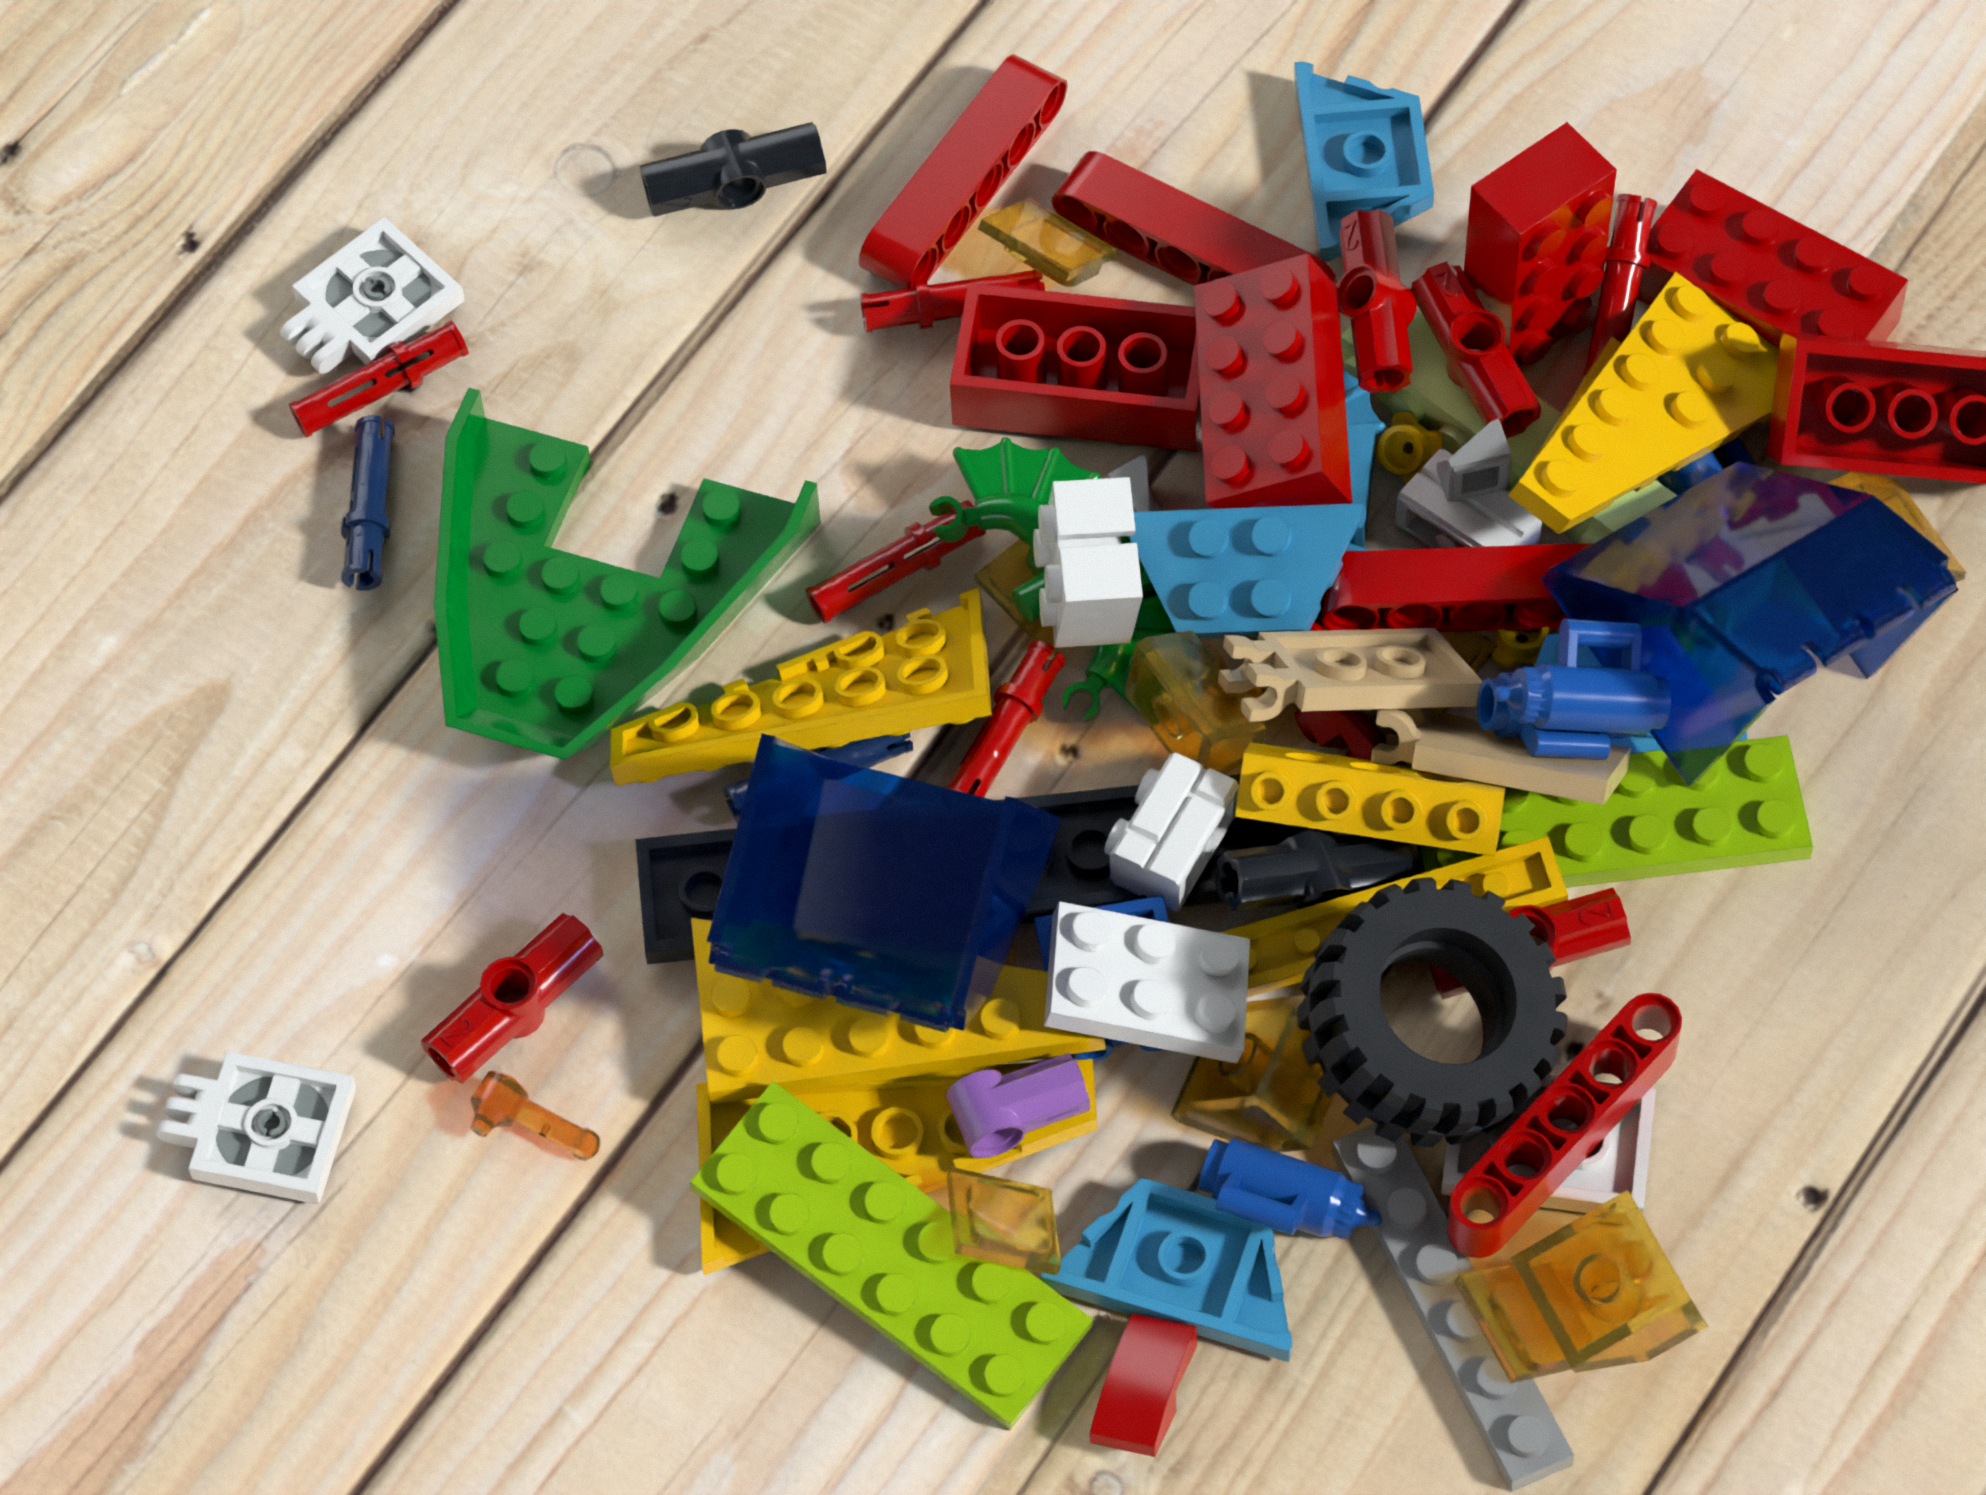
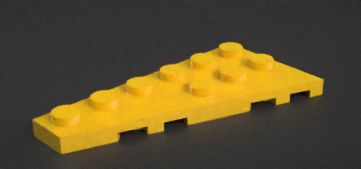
M1675 272L1508 496L1556 533L1560 534L1610 507L1614 500L1632 490L1638 492L1651 485L1658 476L1672 469L1675 472L1736 439L1743 430L1758 422L1763 424L1771 419L1779 349L1707 296L1700 288L1694 286Z
M977 587L959 594L961 605L932 616L927 607L905 615L906 625L882 636L866 630L775 665L778 676L748 687L744 678L723 685L721 687L724 695L706 704L695 707L690 703L679 702L612 728L610 738V769L615 785L620 786L635 782L652 783L667 776L694 771L710 772L718 770L725 765L757 759L774 760L789 753L820 747L837 748L852 741L884 735L901 736L916 729L947 723L964 724L975 718L992 715L985 613L980 588Z
M691 918L707 1085L711 1104L759 1098L772 1081L789 1093L1056 1057L1067 1053L1077 1054L1106 1050L1105 1039L1102 1037L1044 1026L1047 971Z
M1093 1059L1076 1060L1090 1099L1089 1111L1026 1132L1024 1139L1017 1146L1005 1153L990 1158H975L971 1156L946 1097L948 1089L962 1077L974 1072L996 1070L1003 1076L1041 1062L999 1064L790 1093L925 1194L1097 1130ZM707 1082L696 1083L699 1170L758 1098L711 1104ZM700 1198L703 1275L771 1251Z

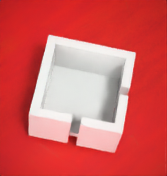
M1130 477L1054 481L1048 505H1039V529H1034L1033 533L1036 567H1045V588H1040L1039 592L1041 624L1043 627L1053 626L1055 648L1131 643L1143 594L1137 543L1121 544V536H1134L1136 531Z

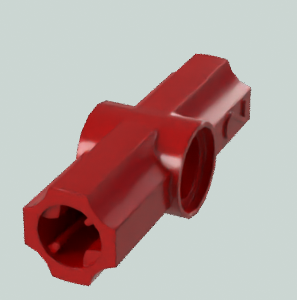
M1380 209L1373 211L1356 210L1341 219L1342 229L1339 234L1344 275L1337 285L1339 312L1350 318L1359 387L1372 394L1386 391L1395 393L1411 384L1410 374L1413 372L1407 328L1414 318L1417 299L1415 293L1401 283L1393 217Z
M1445 261L1427 268L1419 279L1412 282L1411 290L1415 293L1417 306L1447 357L1446 370L1448 377L1454 384L1466 390L1485 426L1491 421L1499 419L1506 439L1524 433L1529 425L1540 418L1541 405L1504 343L1506 331L1503 322L1496 315L1485 310L1460 265L1453 266ZM1469 349H1479L1482 351H1473Z
M1614 887L1544 908L1534 905H1523L1508 912L1514 919L1522 912L1535 925L1529 934L1537 936L1543 943H1548L1556 958V961L1549 967V971L1556 966L1631 944L1627 916ZM1430 965L1436 989L1439 991L1442 1000L1468 993L1465 987L1449 973Z
M562 913L514 957L500 958L489 964L482 973L480 987L421 1039L423 1050L429 1055L436 1067L451 1081L455 1080L463 1084L512 1038L526 1037L535 1032L544 1020L545 1009L603 957L602 946L591 934L589 928L574 915L569 916ZM518 992L525 994L524 998L514 1003L500 1001L502 997L510 993Z

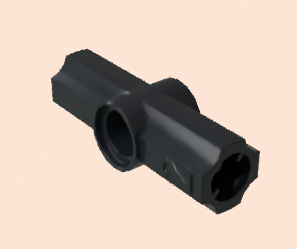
M813 122L750 137L743 130H723L707 138L698 151L639 165L647 202L654 217L715 201L717 205L725 209L745 208L759 201L766 193V188L827 173L820 136Z
M1312 829L1295 834L1279 845L1226 851L1217 860L1218 872L1215 884L1221 903H1227L1232 911L1295 903L1298 910L1411 877V866L1414 856L1410 843L1359 835L1335 837L1333 831Z

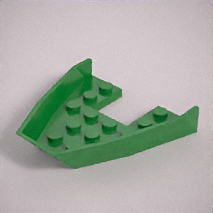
M468 387L445 437L434 593V613L445 726L563 760L595 746L611 732L612 728L619 726L699 659L821 524L817 483L805 480L796 503L703 478L660 578L551 548L591 460L589 447L485 418L480 390Z

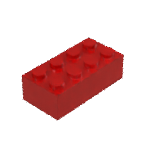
M1568 122L1471 186L1464 273L1485 310L1496 315L1503 322L1506 331L1504 343L1518 367H1521L1523 364L1533 365L1548 353L1554 343L1570 332L1574 334L1582 332L1593 323L1596 317L1604 277L1617 169Z
M1696 169L1650 229L1646 254L1651 256L1649 269L1642 271L1637 299L1650 306L1670 278L1677 272L1779 349L1782 331L1886 341L1900 322L1909 280Z
M1308 253L1195 285L1194 298L1206 504L1211 509L1352 504L1339 302L1336 285Z
M968 282L950 379L952 425L1196 452L1201 422L1195 307Z
M1782 331L1766 455L1781 465L1986 484V351Z

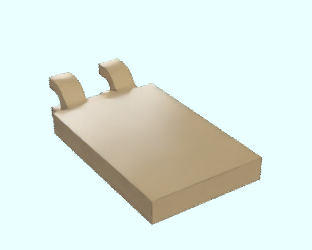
M1435 628L1259 632L1257 641H1251L1247 637L1239 635H1225L1223 648L1231 658H1245V660L1237 669L1219 670L1218 683L1226 693H1240L1249 691L1253 687L1268 686L1262 696L1242 699L1240 711L1249 722L1270 720L1279 715L1291 703H1295L1301 712L1477 706L1478 692L1483 682Z
M1429 708L1380 709L1377 712L1376 725L1392 729L1387 733L1386 744L1378 743L1372 749L1371 762L1395 764L1403 761L1412 763V769L1604 805L1628 771L1631 748L1611 744L1610 753L1606 760L1531 756L1522 738L1498 737L1493 730L1482 729L1478 719L1442 713L1439 717H1436L1430 712Z

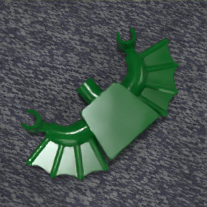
M1004 437L1000 443L982 450L956 447L953 450V457L975 499V507L962 508L955 498L949 496H941L934 499L929 505V510L933 516H943L951 513L957 516L951 524L936 526L933 530L938 538L945 542H956L967 533L970 526H978L979 530L999 529L1009 531L1029 546L1026 564L1034 577L1012 591V598L1022 616L1032 623L1040 618L1039 592L1040 588H1045V567H1036L1033 548L1034 529H1039V505H1048L1054 481L1101 479V475L1097 471L1092 472L1075 466L1069 462L1056 446L1048 449L1032 450L1022 448L1012 443L1010 438ZM1121 536V544L1131 543L1128 536ZM1140 559L1139 567L1143 598L1131 643L1095 645L1094 656L1085 670L1087 679L1085 682H1076L1070 685L1062 696L1064 711L1069 706L1074 695L1085 693L1092 697L1093 705L1083 718L1084 723L1093 721L1098 716L1101 709L1099 697L1101 690L1112 687L1151 726H1158L1161 721L1160 714L1163 704L1180 688L1185 689L1188 686V680L1184 677V656L1192 642L1196 641V639L1182 640L1179 637Z

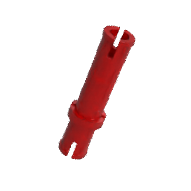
M1619 194L1617 197L1616 216L1610 246L1606 250V266L1586 368L1583 370L1584 377L1611 337L1622 343L1631 331L1642 271L1649 269L1651 256L1646 254L1654 209L1657 207V201L1651 198H1645L1644 202H1641L1642 196Z
M1034 268L1030 271L928 285L926 280H919L913 282V288L872 294L861 293L860 305L862 318H865L863 322L865 332L919 324L920 329L933 328V321L960 318L963 314L968 282L1045 291L1044 282H1040L1043 279L1042 271L1040 268Z
M450 320L444 326L406 345L402 341H398L389 346L390 353L340 377L338 380L298 401L289 403L290 411L303 435L308 438L314 432L354 412L362 410L366 406L406 385L410 389H414L423 384L422 377L459 357L469 355L466 343L454 322ZM426 351L429 352V357L390 377L385 376V372ZM371 380L373 382L371 387L332 407L328 405L329 401Z
M969 500L960 503L962 508L974 507ZM951 513L938 516L924 525L915 522L904 529L905 535L858 560L856 563L814 587L810 586L805 589L806 596L822 623H828L835 616L879 594L884 589L922 568L927 571L935 569L941 564L940 558L969 541L982 537L986 534V530H979L978 526H970L967 533L960 540L945 542L939 539L904 559L905 554L938 537L933 530L934 527L951 524L957 515ZM888 564L887 569L872 576L871 578L856 585L855 587L849 590L847 589L848 586L852 585L853 583L861 580L862 578L870 575L871 573L879 570L880 568Z
M1032 641L1009 682L999 685L993 695L995 706L991 711L992 715L987 717L949 783L940 793V798L946 805L951 804L954 797L958 798L954 805L982 802L1027 724L1038 720L1043 712L1041 701L1059 670L1066 663L1064 656L1060 652L1055 653L1052 660L1048 659L1054 649L1053 646L1041 641Z

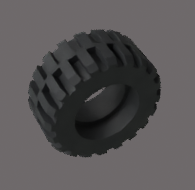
M1432 877L1412 879L1403 890L1396 884L1378 890L1368 902L1361 901L1349 912L1325 939L1314 954L1316 960L1305 971L1300 990L1307 997L1297 1007L1298 1027L1301 1030L1311 1031L1310 1037L1301 1047L1307 1064L1314 1065L1319 1063L1324 1072V1075L1317 1081L1318 1085L1328 1098L1338 1093L1349 1104L1343 1111V1114L1359 1125L1365 1118H1368L1378 1124L1375 1130L1377 1136L1393 1142L1405 1132L1410 1134V1142L1413 1146L1434 1147L1443 1137H1445L1446 1142L1450 1145H1456L1470 1141L1480 1131L1489 1132L1502 1123L1541 1087L1540 1081L1553 1070L1560 1056V1052L1555 1045L1566 1036L1568 1017L1564 1012L1556 1011V1008L1567 998L1563 978L1560 976L1552 977L1549 967L1556 961V958L1548 943L1544 942L1539 946L1535 943L1529 934L1535 925L1522 912L1515 919L1502 909L1506 902L1505 899L1489 890L1481 898L1470 894L1472 886L1468 882L1450 879L1441 889H1437L1436 881ZM1400 962H1419L1432 965L1449 973L1465 987L1478 1008L1483 1027L1481 1053L1474 1061L1464 1064H1446L1432 1061L1415 1053L1397 1037L1385 1017L1380 999L1381 975L1389 965Z

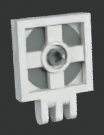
M383 217L292 285L295 300L304 309L283 325L280 336L288 344H296V351L303 358L311 359V365L321 374L329 372L353 353L367 365L390 353V345L398 341H402L404 345L410 343L465 301L461 285L387 218Z
M227 1051L218 1080L182 1073L175 1076L171 1089L178 1095L193 1098L194 1100L169 1097L164 1113L172 1119L187 1123L162 1120L159 1123L156 1137L166 1143L195 1148L188 1167L193 1180L320 1205L357 1087L354 1077L351 1075Z

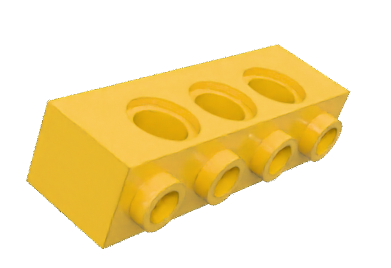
M1250 742L1243 754L1235 817L1495 856L1506 787L1412 769V766L1380 764L1366 759Z

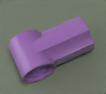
M1070 1053L1003 1076L996 1070L974 1072L955 1082L946 1094L971 1156L975 1158H990L1005 1153L1017 1146L1024 1139L1026 1132L1090 1110V1099L1086 1091L1084 1078L1076 1060L1071 1057Z

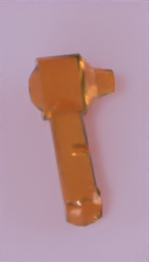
M488 1071L470 1099L475 1113L470 1128L481 1137H486L496 1127H509L513 1122H516L569 1150L576 1158L582 1161L592 1159L599 1152L601 1139L594 1131L586 1127L582 1128L529 1100L528 1092L510 1075L497 1071Z

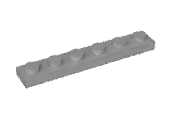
M1374 1123L1333 1140L1331 1153L1341 1172L1349 1181L1361 1184L1365 1188L1364 1202L1371 1210L1381 1214V1224L1371 1228L1510 1491H1515L1572 1466L1574 1453L1469 1258L1458 1252L1450 1243L1447 1234L1448 1219L1403 1135L1395 1142L1377 1136L1375 1130L1378 1124Z

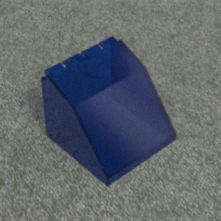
M1740 461L1551 567L1540 579L1568 619L1640 624L1642 630L1640 669L1650 670L1655 677L1665 678L1671 692L1670 714L1665 726L1662 729H1651L1650 733L1688 786L1699 781L1776 700L1772 693L1780 695L1817 672L1816 662L1806 650L1809 649L1814 653L1825 668L1849 654L1866 679L1877 674L1959 590L1956 587V580L1953 574L1947 569L1949 557L1875 495ZM1589 647L1603 667L1621 668L1622 648Z
M762 733L707 942L711 944L708 963L715 965L714 970L718 973L756 983H761L765 978L772 980V987L820 1000H825L828 995L836 997V1004L876 1015L889 1017L892 1012L900 1014V1021L944 1033L950 1027L964 1031L993 992L1055 843L1061 818L1017 798L1005 796L1003 803L827 758L775 736Z

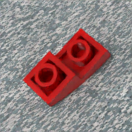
M1299 709L1294 713L1299 728L1309 741L1314 744L1318 743L1320 747L1342 750L1348 746L1350 750L1346 752V757L1371 760L1372 749L1378 743L1386 744V737L1358 710L1301 712ZM1399 761V762L1395 763V764L1406 765V766H1407V764H1406L1405 762H1403V761Z
M1132 1313L1115 1351L1099 1397L1089 1433L1090 1443L1152 1457L1156 1456L1177 1412L1176 1390L1197 1348L1196 1326Z

